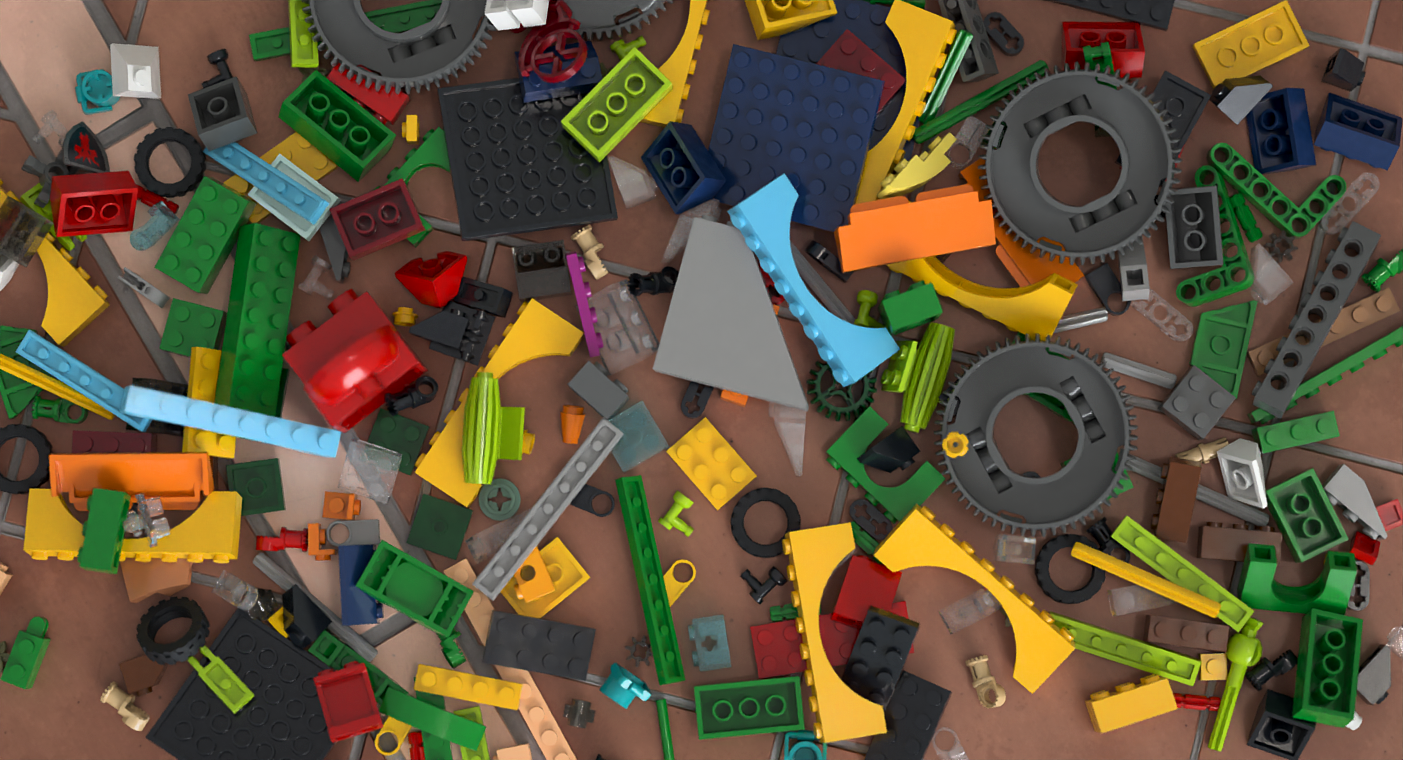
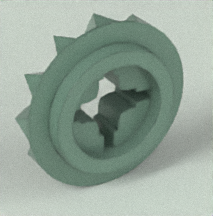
M493 479L492 484H485L479 494V505L482 512L493 520L501 521L511 518L518 511L521 502L518 488L506 479ZM499 488H501L504 497L511 498V501L503 502L501 511H499L497 503L488 501V499L497 497Z

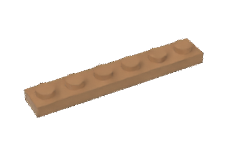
M1386 288L1343 308L1321 347L1399 312L1400 309L1390 288ZM1319 319L1317 321H1314L1313 323H1319L1322 320ZM1290 333L1284 335V337L1288 338ZM1304 336L1295 338L1300 345H1307L1309 343V340ZM1282 337L1247 352V356L1257 376L1264 374L1270 359L1276 360L1280 353L1276 348ZM1286 358L1283 362L1286 364L1294 359Z

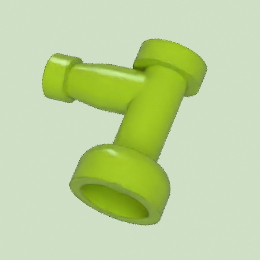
M643 36L627 44L621 39L614 42L610 49L612 52H616L621 61L634 47L638 49L645 46L646 41Z
M869 290L858 292L857 302L860 304L858 318L854 320V325L866 328H885L883 324L878 323L869 316L870 308L877 304L878 295Z
M677 490L673 495L674 504L663 518H659L658 522L669 530L674 526L689 537L694 528L688 526L678 515L683 508L689 509L694 502Z

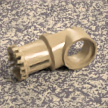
M591 225L583 227L582 231L578 230L579 233L575 232L571 239L573 241L576 240L584 253V262L594 278L598 280L609 272L606 270V267L603 268L604 264L601 265L602 261L599 260L600 258L597 255V252L604 248V245L596 240L591 231Z
M987 655L976 657V660L972 658L966 661V666L970 668L974 680L972 683L973 688L976 687L979 700H981L980 704H983L982 706L986 708L1003 705L1006 698L1005 690L1000 684L996 683L995 677L991 676L987 664ZM990 689L995 691L996 700L994 703L989 699Z
M113 681L107 687L109 690L105 689L100 701L103 703L107 702L116 708L118 714L123 717L122 721L134 730L142 731L150 716L147 713L144 714L145 711L133 705L136 696L133 694L128 695L117 687L118 684Z

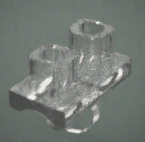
M143 493L137 494L135 496L139 515H136L135 511H129L127 513L128 518L123 521L124 530L133 532L134 536L138 537L142 535L141 529L144 528L149 547L158 546L157 539L170 534L166 517L154 521L151 519L153 516L164 514L160 497L145 499Z

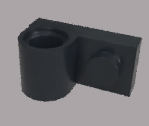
M462 276L458 294L453 298V301L505 318L513 292Z

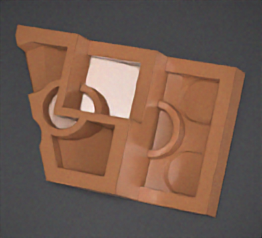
M125 558V561H120L130 602L138 603L155 593L171 596L190 586L193 562H188L187 559L177 558V562L161 561V558H151L150 562L136 561L135 558Z

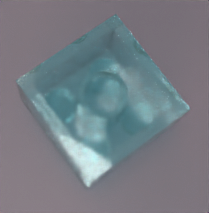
M643 400L608 420L624 433L623 437L611 451L623 473L630 471L669 448L667 441Z

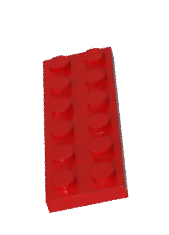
M906 601L892 603L890 612L908 618ZM832 613L819 615V633L822 647L831 667L845 665L848 662L860 630L830 620ZM795 619L750 627L759 679L808 670L806 659L803 660L801 657L800 644H803L802 633L797 632ZM912 644V647H911V649H910L909 654H910V653H914L913 644Z

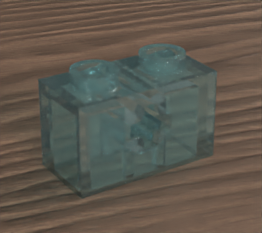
M724 615L692 619L693 625H688L690 641L695 640L697 651H692L694 667L699 666L700 672L731 667ZM711 635V639L717 641V645L713 646V651H708L707 647H702L701 642L706 640L705 636Z

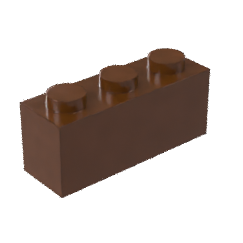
M1169 456L1168 464L1163 463L1160 476L1161 479H1164L1163 489L1158 488L1155 504H1159L1158 514L1153 513L1150 529H1154L1156 538L1187 543L1202 469L1201 462Z
M1207 522L1206 526L1199 527L1197 558L1244 562L1248 543L1275 546L1277 565H1280L1282 533L1275 532V527L1259 526V531L1248 530L1249 525L1233 524L1231 529L1222 528V523Z
M1146 615L1143 641L1226 652L1229 626Z

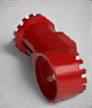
M281 527L280 537L256 536L255 550L279 551L286 548H299L303 552H307L308 543L306 542L308 540L306 539H308V528L298 531L287 530L286 527Z

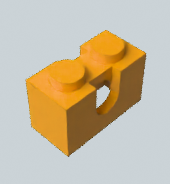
M536 546L514 574L518 583L513 585L519 600L524 598L526 603L556 591L538 546ZM526 566H532L535 569V577L530 581H525L521 577V570Z

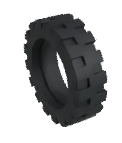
M174 127L158 128L153 133H148L144 137L143 142L138 144L137 154L134 155V169L140 182L151 192L161 197H181L189 191L192 192L198 182L202 181L203 172L206 170L205 153H203L200 143L186 131L175 129ZM165 142H178L184 145L191 156V167L188 174L181 181L173 184H166L156 180L149 168V158L152 151L158 145Z
M10 424L0 428V448L10 439L16 437L25 438L31 441L37 448L39 463L34 474L22 481H12L4 477L0 472V490L11 494L29 493V488L39 489L49 479V455L52 454L53 447L46 439V436L37 429L22 424Z
M760 488L752 490L741 497L733 509L731 515L732 534L738 545L753 556L762 558L778 556L784 553L782 539H785V534L778 542L770 545L756 543L750 539L744 529L745 514L753 504L760 501L776 503L784 510L787 517L786 534L800 530L801 519L798 508L788 495L777 489Z
M1076 534L1057 536L1049 540L1040 549L1036 557L1034 572L1037 583L1043 592L1054 601L1065 604H1078L1087 601L1098 593L1102 583L1105 581V570L1092 565V573L1088 583L1079 590H1063L1056 586L1050 578V560L1060 549L1073 547L1076 542H1080L1100 551L1098 546L1085 536Z
M170 597V600L166 601L164 599L159 601L157 606H151L148 609L149 612L141 617V624H138L136 629L139 633L136 634L137 640L146 656L153 662L156 660L160 665L165 663L175 665L178 661L182 663L188 660L187 657L196 655L199 652L198 649L200 647L203 648L205 645V638L209 637L210 633L208 629L210 627L209 621L196 601L193 599L190 601L187 597H182L181 599ZM180 617L192 619L189 631L179 640L168 644H157L154 642L157 631L165 623Z

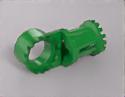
M1403 249L1389 263L1379 258L1376 261V266L1370 272L1364 273L1361 276L1364 283L1368 287L1370 286V289L1379 292L1381 290L1380 286L1390 276L1394 277L1403 271Z
M36 395L32 403L35 405L34 407L32 406V409H34L32 410L33 419L45 417L53 418L56 422L80 424L88 416V410L80 406L82 410L81 416L76 420L71 419L68 411L71 406L77 404L62 398L48 400ZM44 407L52 408V410H46Z
M454 628L448 638L436 633L441 640L442 653L453 669L466 662L465 656H461L463 653H459L461 649H458V645L453 641L462 635L460 631H456Z

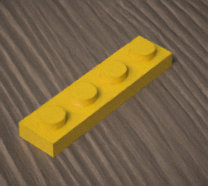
M419 664L413 690L518 710L523 684Z

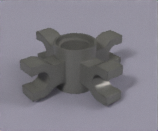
M60 150L55 162H51L48 165L29 155L21 170L39 177L42 189L34 204L42 208L45 207L50 199L52 179H50L48 173L53 172L58 176L68 175L66 165L63 164L62 150Z

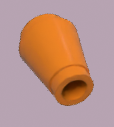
M563 405V411H560L562 442L578 444V438L586 415L583 413L584 407Z

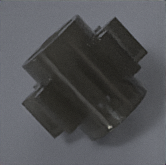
M1284 230L1280 232L1278 238L1273 233L1269 235L1272 242L1264 244V247L1269 248L1270 252L1267 258L1272 256L1277 258V264L1282 262L1283 257L1288 261L1292 260L1290 252L1298 250V247L1293 246L1292 242L1295 236L1290 238L1285 236ZM1280 242H1282L1283 247H1286V250L1281 253L1280 248L1276 247Z
M262 588L252 590L247 596L248 601L243 603L250 619L256 617L260 621L268 620L275 613L274 608L279 606L272 591L268 590L266 592Z
M646 635L639 642H637L635 637H632L634 645L632 647L625 646V649L631 651V655L626 660L634 658L637 668L640 665V661H644L649 666L648 658L649 656L653 657V653L651 652V644L648 645L646 643ZM637 644H640L641 647L647 646L646 658L642 659L641 656L636 657L634 655V652L637 650L635 647Z
M572 698L571 705L565 704L563 717L568 718L567 725L586 729L587 722L593 723L596 710L590 709L592 702Z

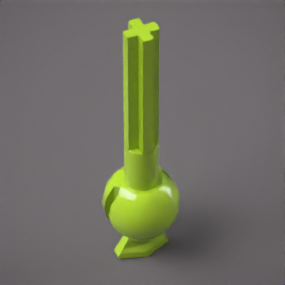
M1250 617L1243 626L1241 633H1235L1228 639L1226 655L1232 663L1209 740L1208 748L1222 751L1247 666L1255 665L1262 656V644L1256 638V634L1264 623L1258 619Z

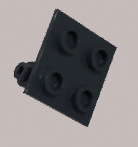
M449 301L444 306L443 311L450 313L451 308L466 313L465 318L470 320L461 351L432 341L429 349L478 366L496 317L481 310H475Z

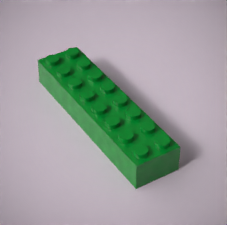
M258 223L240 226L214 404L275 417L284 358L282 354L285 351L300 234Z

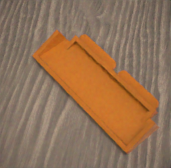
M978 159L960 171L958 176L960 179L964 178L967 182L966 184L971 185L974 191H978L979 202L991 200L993 203L992 199H984V196L990 192L989 189H981L983 185L987 184V180L979 179V176L986 174V171L978 169V166L985 164V160ZM996 208L992 209L993 215L997 212ZM1002 217L993 218L995 240L999 244L995 249V253L1019 287L1037 283L1053 273L1074 283L1084 277V274L1075 262L1073 265H1070L1069 257H1066L1061 264L1057 255L1053 261H1049L1050 253L1046 252L1040 258V249L1037 248L1034 253H1030L1032 245L1028 244L1022 248L1021 245L1024 241L1022 238L1014 242L1013 238L1016 233L1013 231L1006 234L1005 232L1009 228L1007 224L999 226V223L1003 220ZM1041 237L1037 241L1039 243L1042 239L1051 244L1061 246V251H1065V248L1062 246L1060 242L1050 240L1046 237Z
M965 184L921 192L916 195V202L909 203L905 196H898L854 204L850 209V214L847 216L849 225L838 227L834 231L842 273L993 246L996 244L992 201L979 202L978 191H974L971 185Z
M209 452L52 453L49 455L51 497H57L62 492H69V503H74V507L78 511H89L87 510V500L89 495H92L93 488L127 493L131 496L129 510L132 508L133 503H140L143 510H195L203 500L202 491H204V495H210L215 490Z

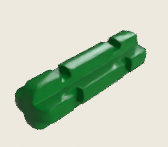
M1237 193L1231 196L1232 207L1236 210L1234 213L1242 229L1246 230L1249 242L1252 243L1261 239L1263 234L1260 228L1256 227L1257 222L1248 205L1245 206L1244 202L1246 201L1243 195Z
M852 521L854 542L868 555L872 554L873 559L878 564H882L874 556V551L879 543L865 530L861 531V527L855 521Z
M792 603L785 604L783 608H780V605L773 606L769 610L772 622L782 621V618L789 620L799 617L797 607H793ZM821 605L819 607V615L821 614Z

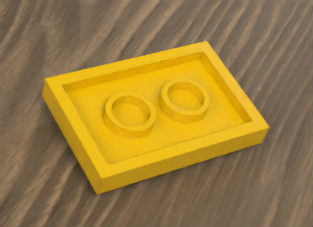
M706 417L666 451L717 511L757 477Z
M558 537L540 550L556 591L526 603L524 598L519 600L513 585L518 583L514 575L502 589V595L519 615L542 618L591 578ZM532 566L524 567L521 570V577L525 581L532 580L535 577V569Z

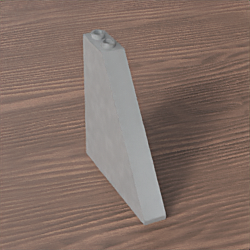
M702 215L701 218L694 217L653 370L658 373L808 411L809 404L754 251L749 249L745 242V237L731 221H727L725 225L717 223V218L708 215Z

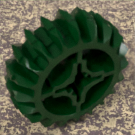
M816 361L815 365L820 369L819 372L813 369L809 372L812 376L816 377L815 380H807L808 385H814V389L807 390V394H816V398H813L810 403L813 405L820 402L821 405L816 411L820 413L826 408L828 411L825 414V418L827 419L834 412L836 413L835 421H840L841 414L845 415L846 421H850V412H853L854 416L858 418L860 417L858 408L860 407L863 411L868 408L864 401L874 402V398L868 396V393H876L877 388L869 387V384L876 383L877 379H868L867 376L874 370H871L858 381L846 387L848 390L846 394L842 390H835L830 393L838 384L827 362L823 365L820 361ZM829 370L833 385L821 393L820 381L822 375ZM862 380L863 393L860 400L855 403L851 387ZM832 396H840L847 403L848 407L833 406L826 399Z

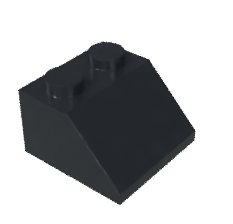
M1267 689L1258 706L1247 745L1289 760H1298L1316 728V722L1293 718L1294 698Z

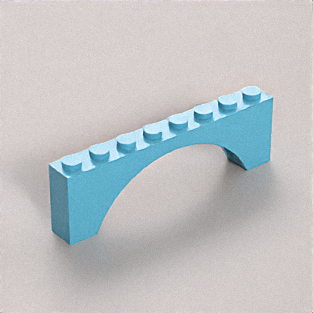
M784 173L727 212L731 216L733 225L745 237V242L749 249L754 251L760 260L762 269L774 281V286L778 293L783 295L789 304L791 313L803 325L807 337L812 339L817 346L820 357L832 369L834 378L845 387L858 381L899 351L900 348L886 327L866 328L856 326L836 317L820 305L804 285L792 257L789 236L791 215L799 195Z
M132 385L124 388L119 413L223 433L325 458H336L341 431Z

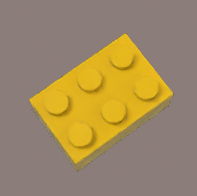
M1151 674L1140 678L1141 683L1136 685L1127 682L1115 686L1116 691L1111 693L1102 690L1090 694L1091 699L1085 701L1094 731L1099 733L1108 732L1178 709L1168 678L1159 677V674Z

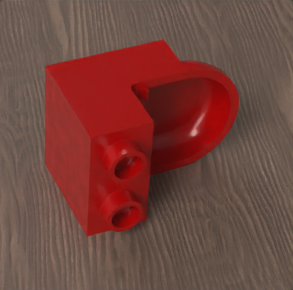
M353 289L342 293L328 305L327 308L333 314V317L316 328L312 321L308 320L286 336V341L291 348L282 354L305 385V392L329 424L343 433L348 432L386 403L384 399L385 394H394L404 390L406 386L412 384L428 371L373 296L367 291L358 296Z

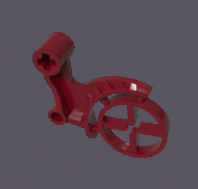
M549 0L546 24L533 26L523 41L518 62L520 73L523 77L530 76L529 72L534 70L543 81L557 83L572 77L583 66L587 57V45L580 34L574 31L578 30L581 24L576 19L571 18L572 10L564 0ZM520 23V28H514L509 30L512 33H520L523 32L527 27H524ZM566 38L577 39L579 47L565 50ZM555 41H557L556 50L565 59L575 58L571 65L562 70L563 62L553 52L543 54L545 49ZM554 62L552 74L540 72L539 64Z

